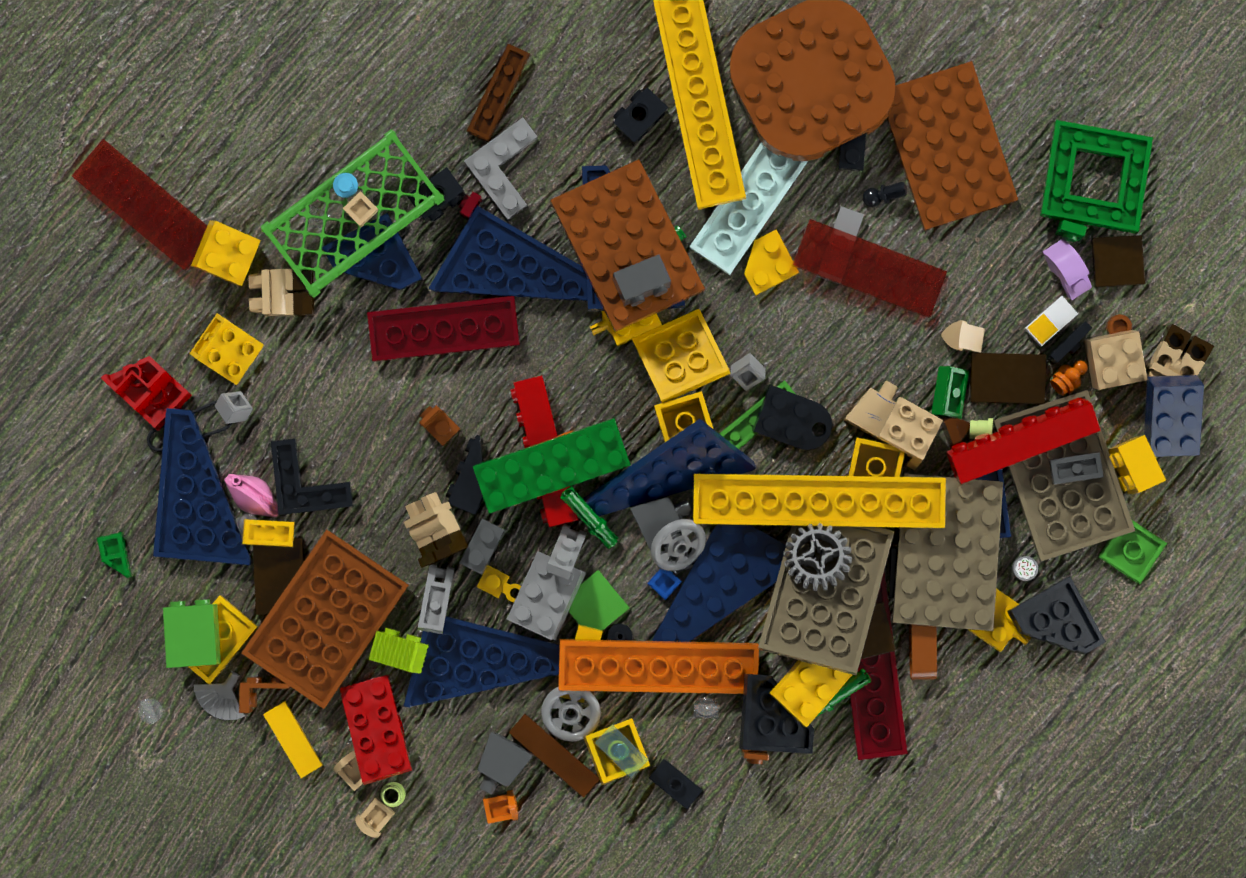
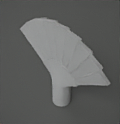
M231 671L224 683L194 684V692L201 707L207 713L219 719L236 720L245 717L244 713H239V702L233 689L240 675Z

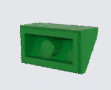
M940 366L938 368L932 406L933 415L962 419L969 375L968 370L951 366Z

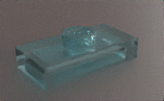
M613 724L595 742L630 779L648 761Z

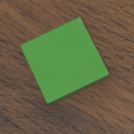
M1132 520L1135 531L1109 539L1098 555V558L1137 584H1141L1167 543Z
M597 570L580 585L568 612L578 624L604 630L626 612L629 606L601 572Z

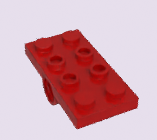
M384 675L339 688L362 783L365 785L412 771L404 739V728L397 711L389 676Z

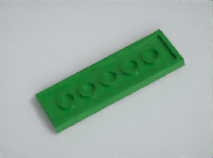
M614 417L474 465L473 469L490 514L631 466Z

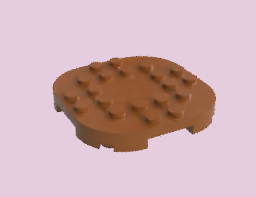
M806 0L754 25L739 38L730 59L732 88L737 93L753 123L758 138L772 153L777 156L781 155L791 158L793 161L818 159L823 157L824 153L862 134L867 133L868 135L886 120L893 105L896 89L895 77L886 56L861 13L851 5L840 0Z

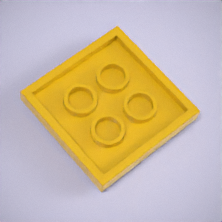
M700 309L632 338L662 403L671 401L730 374V370Z

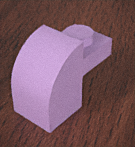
M1064 239L1042 251L1049 269L1060 278L1065 293L1071 300L1092 288L1088 278V274H1090L1088 268L1076 250Z

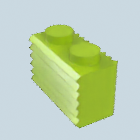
M385 628V632L376 631L369 660L412 673L422 672L428 644L421 643V637L407 634L406 638L399 636L400 631Z

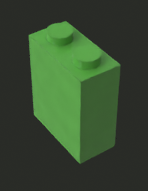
M210 599L195 600V605L185 606V601L170 602V607L163 608L166 668L221 664L218 604H210Z

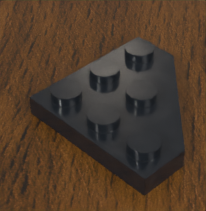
M1071 576L1062 579L1007 611L1018 633L1079 654H1086L1106 642Z
M745 674L739 749L813 754L814 728L811 724L808 727L803 726L770 694L778 684L775 679L770 675Z

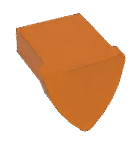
M513 790L507 791V794L483 798L488 824L509 819L513 821L518 820V805Z

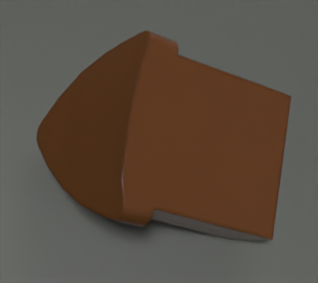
M958 418L942 419V430L948 445L952 447L962 441L970 428V423Z

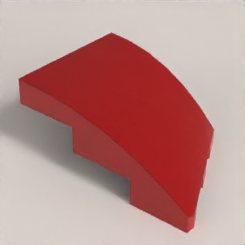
M150 356L139 360L136 364L122 367L123 370L111 375L105 374L101 377L109 387L157 431L165 424L166 408L180 409L192 396Z

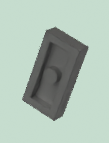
M1100 452L1049 460L1053 485L1104 477Z

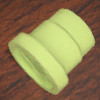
M993 418L970 421V439H975V437L985 433L993 434Z
M389 782L383 786L380 796L385 805L397 807L404 801L406 792L400 783ZM388 789H394L398 792L399 797L397 801L391 802L386 798V791Z

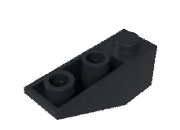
M476 434L475 439L470 438L466 446L465 452H468V456L465 462L460 461L455 473L459 475L455 485L451 483L446 494L451 505L477 515L483 501V495L473 469L474 465L483 462L482 438Z

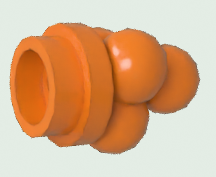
M1078 360L1073 364V368L1069 365L1060 366L1058 372L1053 375V379L1050 381L1051 386L1062 396L1066 393L1070 394L1074 389L1080 387L1082 382L1080 375L1087 372L1088 365L1085 361Z

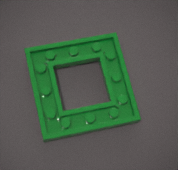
M1056 120L1054 122L1040 216L1137 234L1141 222L1153 137ZM1076 151L1123 159L1117 203L1070 195Z

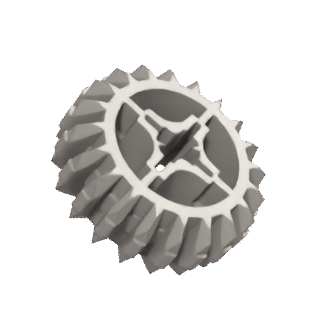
M821 523L818 524V530H813V525L809 524L808 532L803 528H799L800 537L796 534L791 535L793 542L786 543V548L790 551L784 552V557L789 560L785 561L784 565L787 568H791L788 571L789 576L797 575L794 579L796 584L804 580L803 588L807 589L811 583L813 584V591H817L818 584H822L823 590L826 591L828 589V582L835 587L837 586L835 578L842 581L845 579L842 572H849L850 570L847 564L852 562V557L847 554L851 553V547L845 546L848 541L847 538L839 539L841 536L839 530L831 534V525L825 531ZM818 540L830 543L835 549L822 547ZM810 541L811 549L803 553V556L797 557L800 548ZM815 548L817 550V553H820V556L823 555L821 558V567L819 566V562L815 561L814 558ZM839 557L836 566L826 573L825 564L833 561V558ZM801 565L813 567L817 575L806 572Z

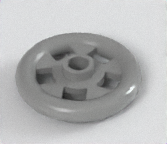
M690 519L670 522L653 539L651 545L652 560L659 568L667 571H677L690 566L704 550L706 543L704 529L700 524H695ZM677 530L681 531V533H677L674 536H671V533ZM694 532L695 537L690 540L687 535ZM662 544L667 545L666 551H661ZM690 547L693 548L687 556L684 555ZM670 556L677 557L675 561H668Z
M557 687L544 699L541 715L546 729L553 736L560 740L574 742L584 739L585 736L592 734L596 730L600 721L601 710L598 700L591 691L558 690ZM569 694L571 700L561 703L559 697ZM581 698L585 699L589 704L585 709L577 702ZM558 708L559 718H552L551 709ZM574 709L576 713L569 715L567 710ZM583 715L590 719L585 727L579 724ZM562 723L573 725L572 732L562 730Z

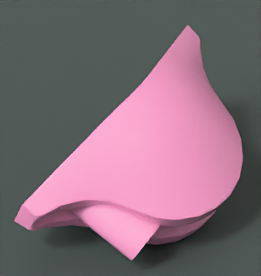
M228 474L224 482L236 505L241 510L249 514L278 517L277 500L265 481L254 476Z

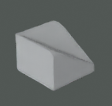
M749 353L731 365L730 376L747 391L765 379V368Z
M241 391L223 393L215 404V408L226 424L246 421L253 410Z

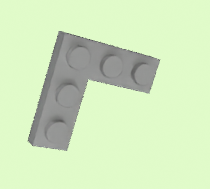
M524 118L518 120L464 160V163L507 220H510L527 207L520 194L499 168L538 139Z

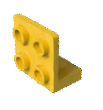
M217 313L189 354L237 385L264 345Z

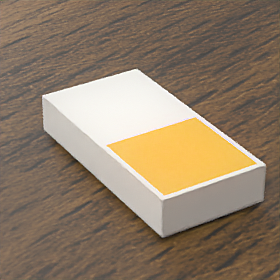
M1060 296L1024 329L1041 347L1076 317L1078 313L1063 296Z

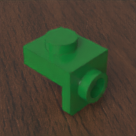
M1059 220L1055 235L1062 236V239L1066 241L1076 242L1085 236L1087 227L1084 224Z

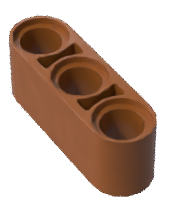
M909 624V669L911 680H936L937 628L935 626Z

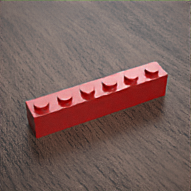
M543 376L513 382L515 388L510 389L513 403H519L521 412L516 413L519 427H524L526 436L522 437L524 448L558 437ZM569 487L537 497V499H542L544 508L540 509L543 524L548 523L549 527L578 521V516L560 498L561 494Z
M1076 398L1070 400L1068 405L1064 407L1049 408L1045 411V414L1038 417L1034 415L1028 416L1021 420L1022 423L1017 425L1009 424L1002 426L998 429V432L991 435L989 433L981 434L975 437V441L970 443L961 442L953 445L952 449L946 451L954 477L957 478L960 484L1101 431L1092 403L1086 399Z

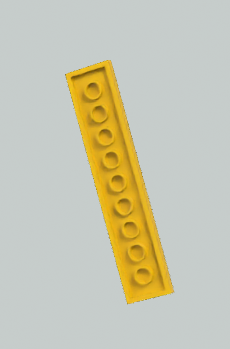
M653 0L698 210L745 200L746 194L704 1Z
M694 474L693 522L695 524L808 526L809 524L818 526L821 523L823 526L945 528L946 478Z

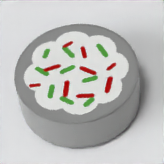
M1021 556L1014 561L1012 572L1017 579L1029 581L1037 575L1038 565L1033 558Z

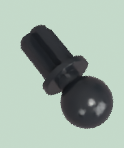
M904 182L889 186L883 184L880 186V191L876 188L867 189L863 193L862 199L866 206L871 208L877 207L882 200H884L885 204H888L890 200L906 196L907 187Z

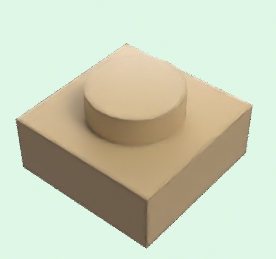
M361 191L343 208L360 227L379 211Z

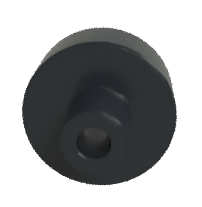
M615 624L608 632V640L632 641V631L625 624Z

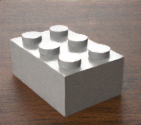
M537 551L507 620L556 641L586 572L574 567L569 580L546 572L550 556Z

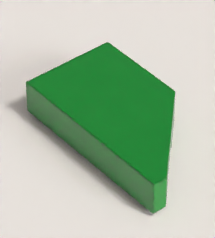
M123 532L97 537L102 562L123 574L126 578L132 577Z

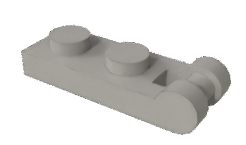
M564 524L545 571L569 580L587 532L570 529L571 526Z
M434 564L429 566L418 630L443 634L455 568H437V565ZM435 578L445 579L444 583L435 582Z

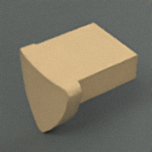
M960 320L949 325L942 332L941 336L947 345L953 349L981 353L985 328L969 325L966 321Z
M354 750L342 758L333 768V771L336 774L338 773L353 791L363 784Z
M376 797L361 815L358 814L355 821L364 834L378 838L381 835V829L396 812Z

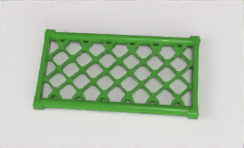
M392 129L384 134L385 137L270 223L267 221L260 226L261 231L270 238L306 286L309 295L313 298L321 293L320 290L432 206L435 204L438 206L445 201L443 194L436 190ZM395 143L403 153V156H391L389 146ZM376 155L386 160L382 172L370 170L369 161ZM390 159L403 161L400 174L387 172ZM407 162L412 165L418 176H407L404 174ZM356 170L365 173V183L362 187L358 186V189L362 190L365 196L368 191L380 193L379 204L376 206L379 210L376 222H366L364 224L375 227L376 236L369 242L359 238L361 229L359 225L355 238L342 236L345 223L357 224L355 221L345 219L344 210L342 211V217L339 219L327 216L330 204H341L344 208L349 203L347 201L348 198H344L343 201L330 199L329 190L333 188L334 179L341 173L352 174ZM370 174L383 176L380 189L367 187ZM388 176L400 178L398 191L384 189L385 180ZM404 179L417 180V189L414 194L402 192ZM422 181L433 193L428 198L419 194ZM384 194H396L398 196L395 208L382 207ZM402 196L415 198L416 207L408 213L405 210L399 209ZM317 199L326 203L323 216L310 214L309 205ZM384 210L395 212L396 222L388 228L379 223L380 213ZM297 214L306 218L303 231L291 230L289 220ZM311 218L323 220L321 233L308 232V224ZM327 221L340 222V231L337 236L325 234ZM277 229L286 232L283 246L273 235V232ZM291 233L303 235L301 248L288 247V239ZM312 235L321 238L318 250L305 249L307 236ZM325 238L338 240L335 253L322 251ZM343 240L355 242L356 251L349 257L339 252L341 241ZM288 250L301 253L298 265L287 254ZM305 253L318 254L316 267L310 268L302 265ZM321 256H334L337 266L328 272L320 269ZM301 271H315L316 281L310 284Z

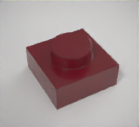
M473 191L470 196L465 195L459 206L462 209L461 215L469 220L475 208L481 204L482 197Z

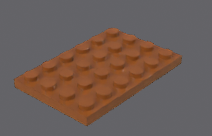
M972 61L896 85L895 97L887 121L924 231L1018 201Z
M639 159L550 200L615 332L705 290ZM660 254L671 279L668 292L658 297H654V295L644 298L645 301L636 306H631V304L624 306L612 280L613 273Z
M326 529L241 654L325 709L409 584Z

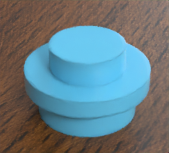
M341 173L334 179L333 189L338 196L349 198L357 192L358 181L350 173Z

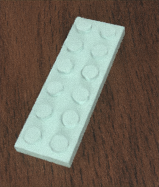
M761 142L741 171L746 199L718 205L689 248L730 275L808 161H793L791 158L781 155L777 156Z

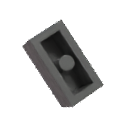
M660 254L614 272L612 278L624 306L629 304L631 306L639 305L645 301L644 298L654 295V297L661 296L668 292V288L671 285V279Z
M482 519L460 564L483 574L506 530Z

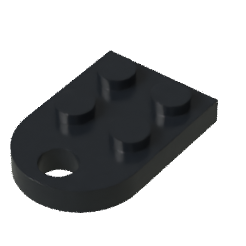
M769 385L752 431L799 449L812 450L820 447L828 440L832 431V419L828 410L820 403ZM821 422L824 425V432L820 436H815L812 432V427L815 423Z

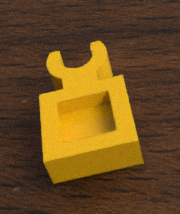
M488 565L477 588L496 598H499L501 593H504L509 601L515 602L516 598L511 596V590L514 588L520 590L521 585L508 584L509 575Z

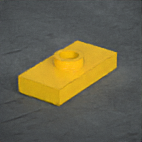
M244 519L242 544L293 547L294 522Z

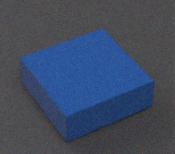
M660 568L647 584L666 600L682 581L671 571Z

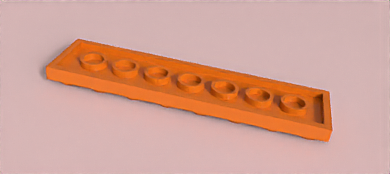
M560 639L558 690L743 694L744 675L758 674L759 644Z

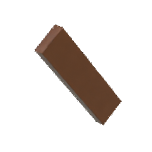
M507 44L466 131L468 134L488 143L490 142L527 64L530 53Z
M526 713L508 732L583 798L599 781V777Z

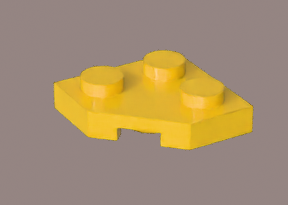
M777 229L754 241L744 276L755 296L799 274Z

